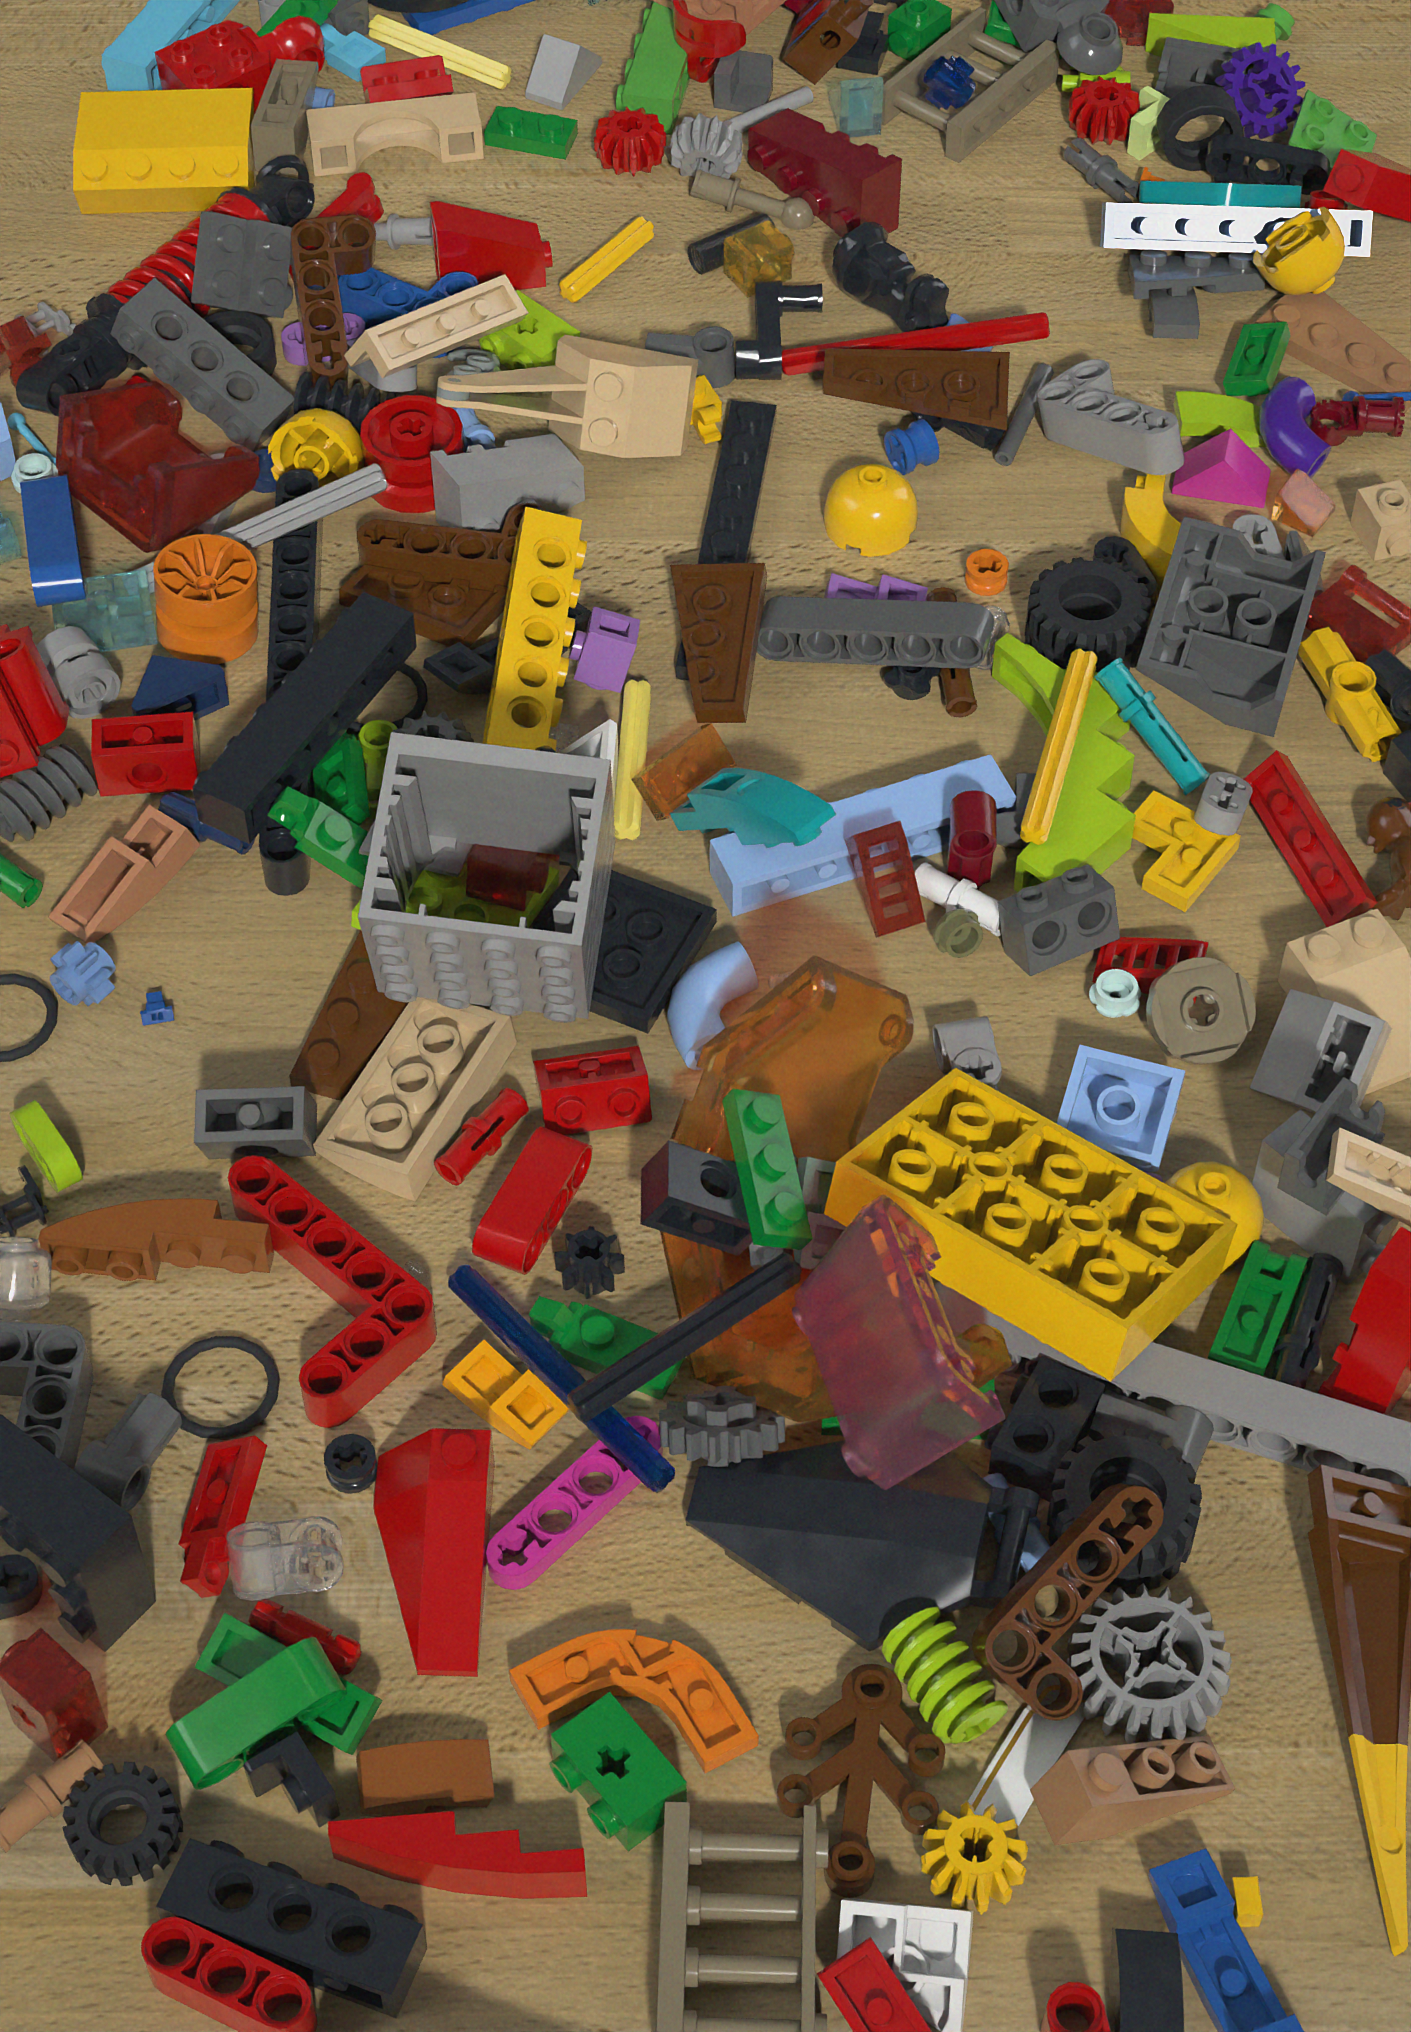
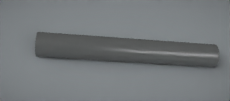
M1039 364L996 452L995 460L1002 466L1012 464L1039 406L1036 395L1037 391L1050 382L1054 374L1052 367L1048 364Z

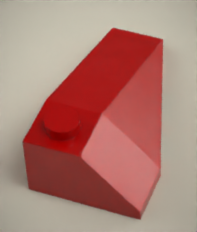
M432 1428L378 1457L373 1509L399 1601L417 1675L478 1677L487 1570L486 1550L489 1543L495 1470L491 1430Z

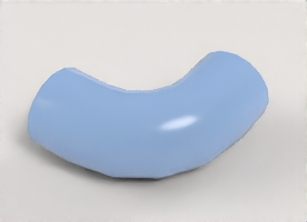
M738 941L713 951L688 967L672 989L667 1022L673 1042L685 1064L690 1069L704 1070L711 1068L728 1056L733 1046V1040L721 1021L720 1011L731 1000L758 989V980L753 964L745 948Z

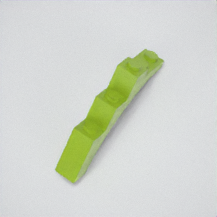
M1006 633L995 642L992 677L1019 698L1039 722L1047 737L1066 669H1062L1039 654L1032 646L1024 644L1011 634ZM1094 677L1047 841L1041 845L1030 842L1017 856L1013 887L1016 892L1063 875L1069 869L1079 868L1087 864L1101 875L1131 848L1136 815L1130 812L1124 804L1116 801L1130 789L1135 755L1129 752L1121 743L1117 742L1129 731L1130 721L1123 722L1119 716L1122 712L1121 709Z

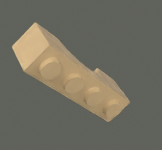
M475 92L306 110L315 177L357 172L361 163L368 156L376 151L393 146H412L424 149L432 153L441 163L484 159L482 124Z

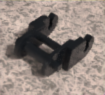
M25 1165L17 1168L21 1180L25 1181L23 1188L25 1195L0 1206V1235L6 1233L10 1240L15 1239L14 1230L38 1220L41 1225L47 1224L44 1214L49 1213V1210L43 1204L40 1190ZM28 1202L32 1210L8 1220L6 1212Z

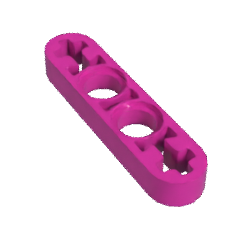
M643 1416L624 1418L497 1532L488 1543L486 1550L489 1576L494 1583L504 1589L511 1590L525 1588L533 1583L655 1470L661 1462L663 1447L660 1445L659 1426L651 1419ZM643 1439L647 1440V1450L645 1452L636 1447L627 1454L626 1441L631 1440L637 1444ZM622 1459L624 1463V1472L618 1464V1462H620ZM602 1472L608 1475L613 1483L605 1492L593 1494L585 1491L580 1486V1481L589 1473ZM557 1509L568 1513L572 1521L564 1530L551 1532L541 1527L539 1519L547 1511ZM527 1532H529L531 1538L533 1539V1541L529 1545L527 1541ZM523 1551V1565L519 1566L515 1562L508 1563L506 1566L503 1565L504 1553L507 1552L515 1557Z

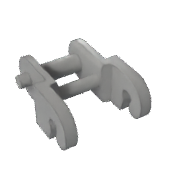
M39 302L37 304L38 311L26 318L20 314L15 315L16 325L14 327L17 331L20 330L27 338L28 346L39 356H44L48 353V349L43 340L39 342L38 335L52 327L58 333L63 332L69 337L73 334V329L76 325L74 323L70 325L68 315L62 310L55 312L51 306L44 302ZM42 319L45 320L46 323L37 328L33 326V324Z

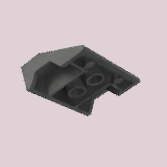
M1183 517L1136 670L1225 725L1274 737L1326 552L1315 550L1291 562L1255 553L1240 530Z

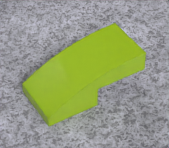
M1176 391L1174 409L1181 437L1219 435L1232 429L1249 448L1266 447L1260 434L1259 406L1222 394Z

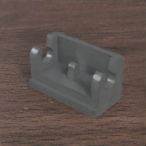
M1166 37L1158 68L1160 74L1155 90L1171 99L1178 92L1192 86L1210 85L1223 89V86L1218 85L1215 79L1226 73L1221 64L1233 58L1232 53L1239 49Z
M1344 1077L1285 1152L1277 1186L1278 1189L1326 1216L1345 1192L1326 1181L1333 1133L1342 1128L1378 1144H1381L1385 1137V1134L1381 1132L1385 1116L1382 1102L1377 1100L1368 1112L1363 1111L1355 1103V1099L1358 1096L1357 1084Z

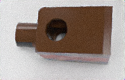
M813 0L800 11L783 60L815 85L857 42L869 7L873 5L874 0ZM821 34L824 36L822 41L820 40Z

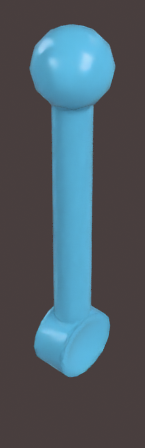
M12 413L8 417L7 423L12 430H18L39 454L47 456L57 467L59 476L65 475L67 472L65 461L62 458H54L25 425L26 420L22 414Z

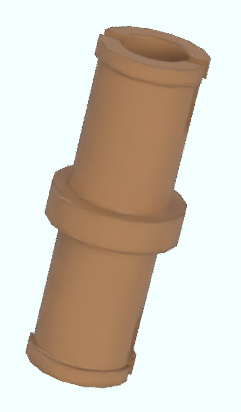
M82 1739L76 1742L72 1749L39 1776L34 1772L23 1780L26 1787L0 1807V1847L5 1853L47 1816L50 1815L55 1819L64 1811L62 1804L70 1798L69 1795L74 1787L81 1789L86 1785L83 1779L86 1775L93 1772L97 1776L99 1773L104 1772L102 1767L104 1765Z

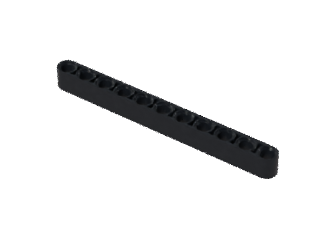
M295 469L283 473L278 478L276 484L275 507L319 488L318 478L314 473L303 469ZM323 518L273 540L266 703L281 687V683L287 673L292 670L295 671L309 655L312 645L319 639ZM313 770L296 789V791L312 798L314 786ZM271 819L259 833V851L265 885L271 892L277 895H294L304 890L309 883L311 857L295 848L297 840L290 834L291 830Z

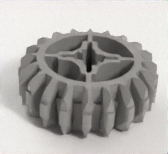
M1144 1583L1136 1589L1135 1598H1130L1119 1587L1113 1592L1111 1603L1098 1597L1097 1601L1092 1604L1091 1615L1082 1613V1616L1077 1620V1633H1073V1636L1069 1637L1067 1652L1071 1657L1067 1659L1066 1664L1076 1673L1081 1681L1083 1689L1082 1700H1086L1083 1709L1086 1720L1103 1715L1102 1730L1105 1736L1115 1731L1117 1727L1126 1730L1125 1740L1127 1744L1134 1743L1138 1734H1146L1149 1742L1161 1740L1162 1733H1166L1171 1739L1180 1740L1185 1738L1186 1728L1199 1734L1206 1726V1716L1214 1718L1220 1712L1222 1706L1221 1697L1227 1695L1231 1682L1229 1675L1226 1673L1229 1672L1232 1661L1230 1653L1223 1651L1226 1641L1224 1631L1210 1630L1213 1620L1210 1611L1197 1615L1192 1614L1194 1603L1191 1596L1177 1604L1170 1601L1171 1592L1168 1586L1160 1592L1159 1598L1150 1597ZM1174 1644H1177L1187 1654L1193 1664L1195 1674L1186 1670L1187 1663L1175 1655L1173 1651ZM1160 1654L1158 1662H1155L1154 1659ZM1100 1655L1110 1660V1667L1122 1676L1124 1682L1121 1688L1106 1673ZM1138 1669H1143L1140 1675L1137 1677Z

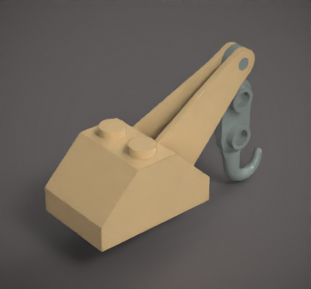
M564 335L558 340L554 366L501 371L499 368L500 359L494 353L477 349H460L449 353L447 358L451 362L467 361V363L454 366L453 370L447 373L446 376L438 378L436 403L452 408L482 409L548 419V431L579 450L620 458L681 456L688 446L699 359ZM552 391V398L543 399L487 393Z

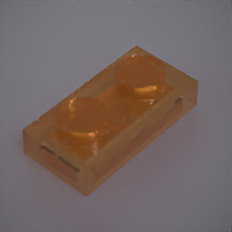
M710 723L700 726L631 778L656 821L668 819L671 812L688 801L687 794L722 768H734L737 764L713 724Z

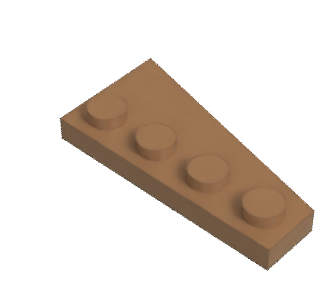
M1324 291L1319 294H1313L1312 292L1304 295L1285 294L1255 322V324L1287 322L1291 337L1285 351L1286 354L1362 394L1411 392V361ZM1404 401L1405 410L1404 412L1401 411V413H1406L1411 408V401Z

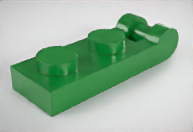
M1254 1240L1207 1359L1264 1377L1293 1299L1303 1278L1308 1258L1293 1252L1290 1257L1270 1251L1271 1245ZM1264 1271L1270 1273L1272 1275L1281 1277L1282 1279L1280 1281L1278 1279L1263 1275L1262 1272Z

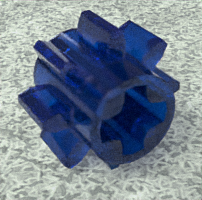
M952 55L949 60L944 56L939 57L930 65L923 77V83L930 88L924 97L938 109L943 107L945 110H948L950 105L955 109L962 107L970 99L976 88V83L969 77L975 68L961 56L956 58Z

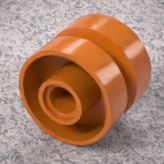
M214 534L186 536L173 541L163 548L156 557L153 566L157 636L161 645L178 659L209 664L226 663L244 655L256 642L259 632L257 564L252 553L241 543L231 538Z

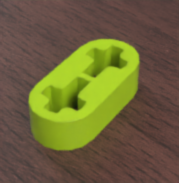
M36 1100L10 1112L12 1124L21 1142L57 1193L83 1180L80 1167L72 1151Z

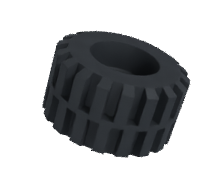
M1083 557L1072 558L1071 563L1057 562L1053 564V570L1044 569L1039 574L1038 581H1033L1031 585L1024 634L1025 644L1035 648L1039 654L1062 669H1067L1071 653L1079 648L1085 652L1093 651L1096 654L1095 672L1097 673L1119 657L1123 660V664L1128 670H1130V667L1136 668L1148 630L1151 610V598L1147 597L1148 589L1144 583H1138V576L1132 571L1124 572L1122 570L1123 566L1115 562L1107 564L1103 563V559L1094 557L1093 561H1084Z
M1112 1429L1100 1431L1098 1441L1094 1442L1087 1436L1078 1441L1076 1452L1068 1450L1061 1459L1060 1469H1056L1048 1508L1047 1526H1050L1048 1538L1052 1546L1098 1495L1111 1485L1121 1483L1146 1487L1160 1499L1164 1511L1161 1527L1105 1588L1104 1591L1109 1593L1111 1585L1122 1586V1590L1126 1594H1136L1137 1585L1142 1583L1150 1591L1160 1587L1162 1575L1171 1580L1179 1573L1181 1562L1186 1563L1191 1553L1201 1512V1485L1194 1484L1196 1472L1191 1463L1181 1465L1182 1453L1176 1447L1171 1446L1166 1450L1160 1446L1162 1438L1151 1433L1147 1440L1138 1438L1137 1430L1124 1429L1123 1436H1115ZM1104 1526L1098 1527L1099 1530L1107 1534L1113 1529ZM1092 1540L1083 1543L1077 1551V1565L1083 1573L1093 1570L1099 1562V1549Z

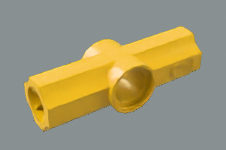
M1329 627L1313 631L1306 640L1300 643L1298 654L1327 699L1325 705L1326 716L1333 723L1344 726L1362 757H1368L1372 762L1387 759L1391 740L1402 732L1374 689L1376 684L1375 672L1369 666L1355 660L1338 632H1332Z

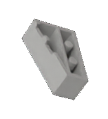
M555 434L507 440L504 447L485 450L481 444L468 446L467 452L462 454L447 455L443 450L430 452L436 521L443 527L502 533L507 514L516 505L535 503L544 507L547 512L556 514L585 501L584 466Z

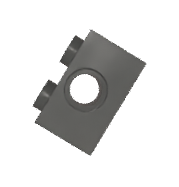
M305 1086L196 1090L194 1143L208 1159H239L253 1155L265 1158L316 1156L313 1144L316 1141L317 1103Z

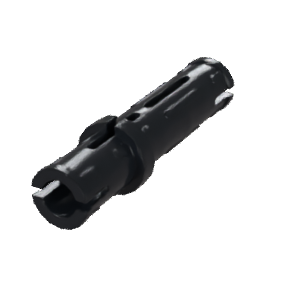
M1315 1253L1313 1257L1310 1256L1308 1258L1304 1278L1295 1300L1286 1334L1277 1340L1274 1354L1277 1361L1271 1379L1305 1389L1310 1371L1318 1366L1321 1357L1320 1338L1329 1315L1337 1283L1343 1272V1265L1336 1257L1326 1253Z

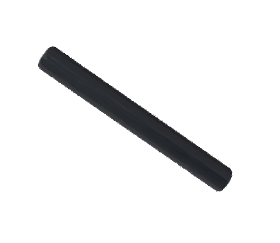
M782 1253L571 1390L568 1394L567 1402L570 1411L574 1413L579 1421H590L799 1283L801 1279L800 1274L802 1273L801 1266L788 1253Z

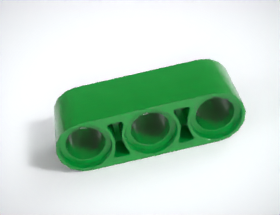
M311 1637L284 1649L179 1719L167 1730L165 1735L193 1787L196 1790H201L219 1783L241 1769L244 1763L251 1759L253 1753L264 1743L277 1738H287L331 1709L345 1697L347 1691L316 1637Z

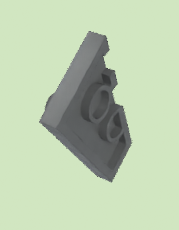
M1150 249L1141 251L1140 255H1130L1128 273L1134 299H1148L1149 290L1153 289L1168 291V295L1171 297L1187 296V292L1191 291L1194 286H1202L1203 290L1214 294L1264 290L1265 279L1253 264L1254 255L1250 253L1237 252L1230 254L1229 258H1215L1203 251H1189L1185 253V256H1167V253L1164 251Z

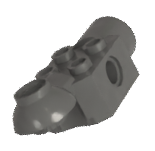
M994 0L1022 50L1025 52L1033 51L1048 39L1057 44L1060 55L1070 66L1090 75H1106L1111 73L1122 62L1123 45L1118 34V27L1110 16L1104 14L1109 0Z

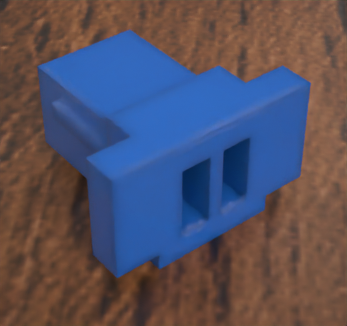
M162 991L146 993L147 1010L140 1011L143 1026L174 1021L172 1006H165Z

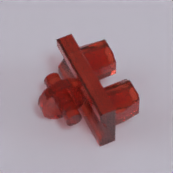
M20 316L0 326V377L10 370L9 377L15 389L20 375L41 360L40 356L52 346L46 333L34 337L24 316Z

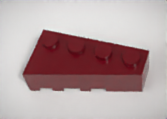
M789 108L748 129V164L755 171L760 172L777 185L783 193L788 194L792 198H803L811 207L813 215L832 228L838 236L843 237L862 223L871 221L881 224L888 234L898 229L902 158L893 154L883 157L879 155L877 147L868 143L861 146L851 143L848 134L839 130L831 134L825 130L823 123Z

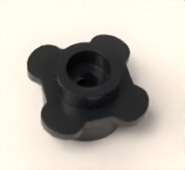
M894 666L892 671L884 675V683L900 698L918 700L930 692L931 679L939 675L940 668Z

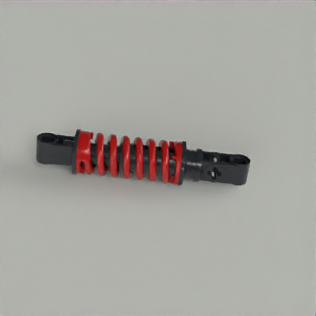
M269 174L263 177L249 191L239 187L226 189L219 195L217 202L205 209L204 212H216L246 220H261L292 228L295 224L309 216L314 206L315 195L312 186L305 180ZM200 216L190 221L187 228H183L174 234L171 241H167L159 246L155 254H151L143 259L139 267H135L127 272L123 280L112 284L107 293H102L88 301L86 305L88 319L76 325L72 335L57 343L51 352L20 375L16 385V396L23 407L63 417L70 414L89 395L100 390L106 381L121 375L127 367L138 371L142 367L147 368L148 366L136 355L124 350L117 339L110 333L120 308L154 278L201 318L208 314L209 306L191 303Z

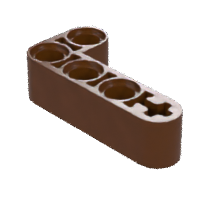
M347 215L305 219L295 224L291 231V267L306 372L312 373L313 386L316 385L321 375L329 377L330 390L333 389L334 384L339 379L345 380L348 385L349 363L344 357L348 347L337 276L366 272L375 262L376 229L374 224L363 216ZM359 242L363 246L352 247L348 243ZM306 246H315V247H317V248H319V249H318V250H314V251H309V250L303 249V247H306ZM318 285L324 287L325 289L315 291L309 289L308 287ZM319 325H326L331 329L327 331H318L314 329V327ZM330 356V370L325 369L322 357Z
M522 503L514 506L507 514L502 533L384 519L371 520L360 526L357 531L360 568L365 564L417 572L423 575L424 581L439 584H450L452 578L470 580V588L494 592L495 585L508 586L516 535L525 507L542 511L547 510L535 503Z
M1120 1483L1111 1485L1102 1491L983 1619L973 1633L971 1645L977 1661L1030 1712L1045 1719L1058 1721L1071 1716L1081 1704L1083 1689L1080 1679L1051 1647L1161 1527L1164 1515L1162 1502L1148 1488ZM1123 1501L1136 1502L1132 1508V1512L1137 1518L1134 1524L1121 1522L1126 1516L1125 1510L1121 1507ZM1104 1526L1113 1529L1107 1534L1099 1530L1098 1527ZM1092 1540L1099 1549V1562L1093 1570L1083 1573L1077 1565V1551L1083 1543ZM1052 1585L1058 1593V1606L1054 1613L1048 1617L1041 1618L1035 1609V1597L1044 1586ZM1012 1630L1017 1639V1650L1011 1659L999 1663L993 1654V1642L997 1635L1003 1631ZM1055 1673L1060 1681V1693L1051 1704L1041 1705L1037 1699V1685L1044 1676Z

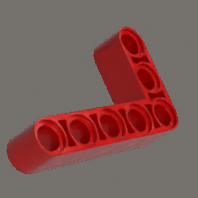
M255 1155L243 1157L233 1164L228 1174L235 1216L239 1221L269 1224L273 1250L356 1318L307 1360L299 1374L301 1393L308 1419L319 1427L332 1428L340 1426L352 1418L434 1344L437 1336V1327L432 1294L419 1281L271 1160ZM300 1221L298 1223L288 1224L289 1222ZM334 1252H335V1253H338V1254L333 1255V1256H325L326 1254H329V1253H334ZM366 1285H378L374 1288H363ZM406 1317H419L412 1321H401ZM368 1352L378 1353L372 1357H360ZM327 1388L337 1389L334 1392L328 1394L318 1393L321 1390Z

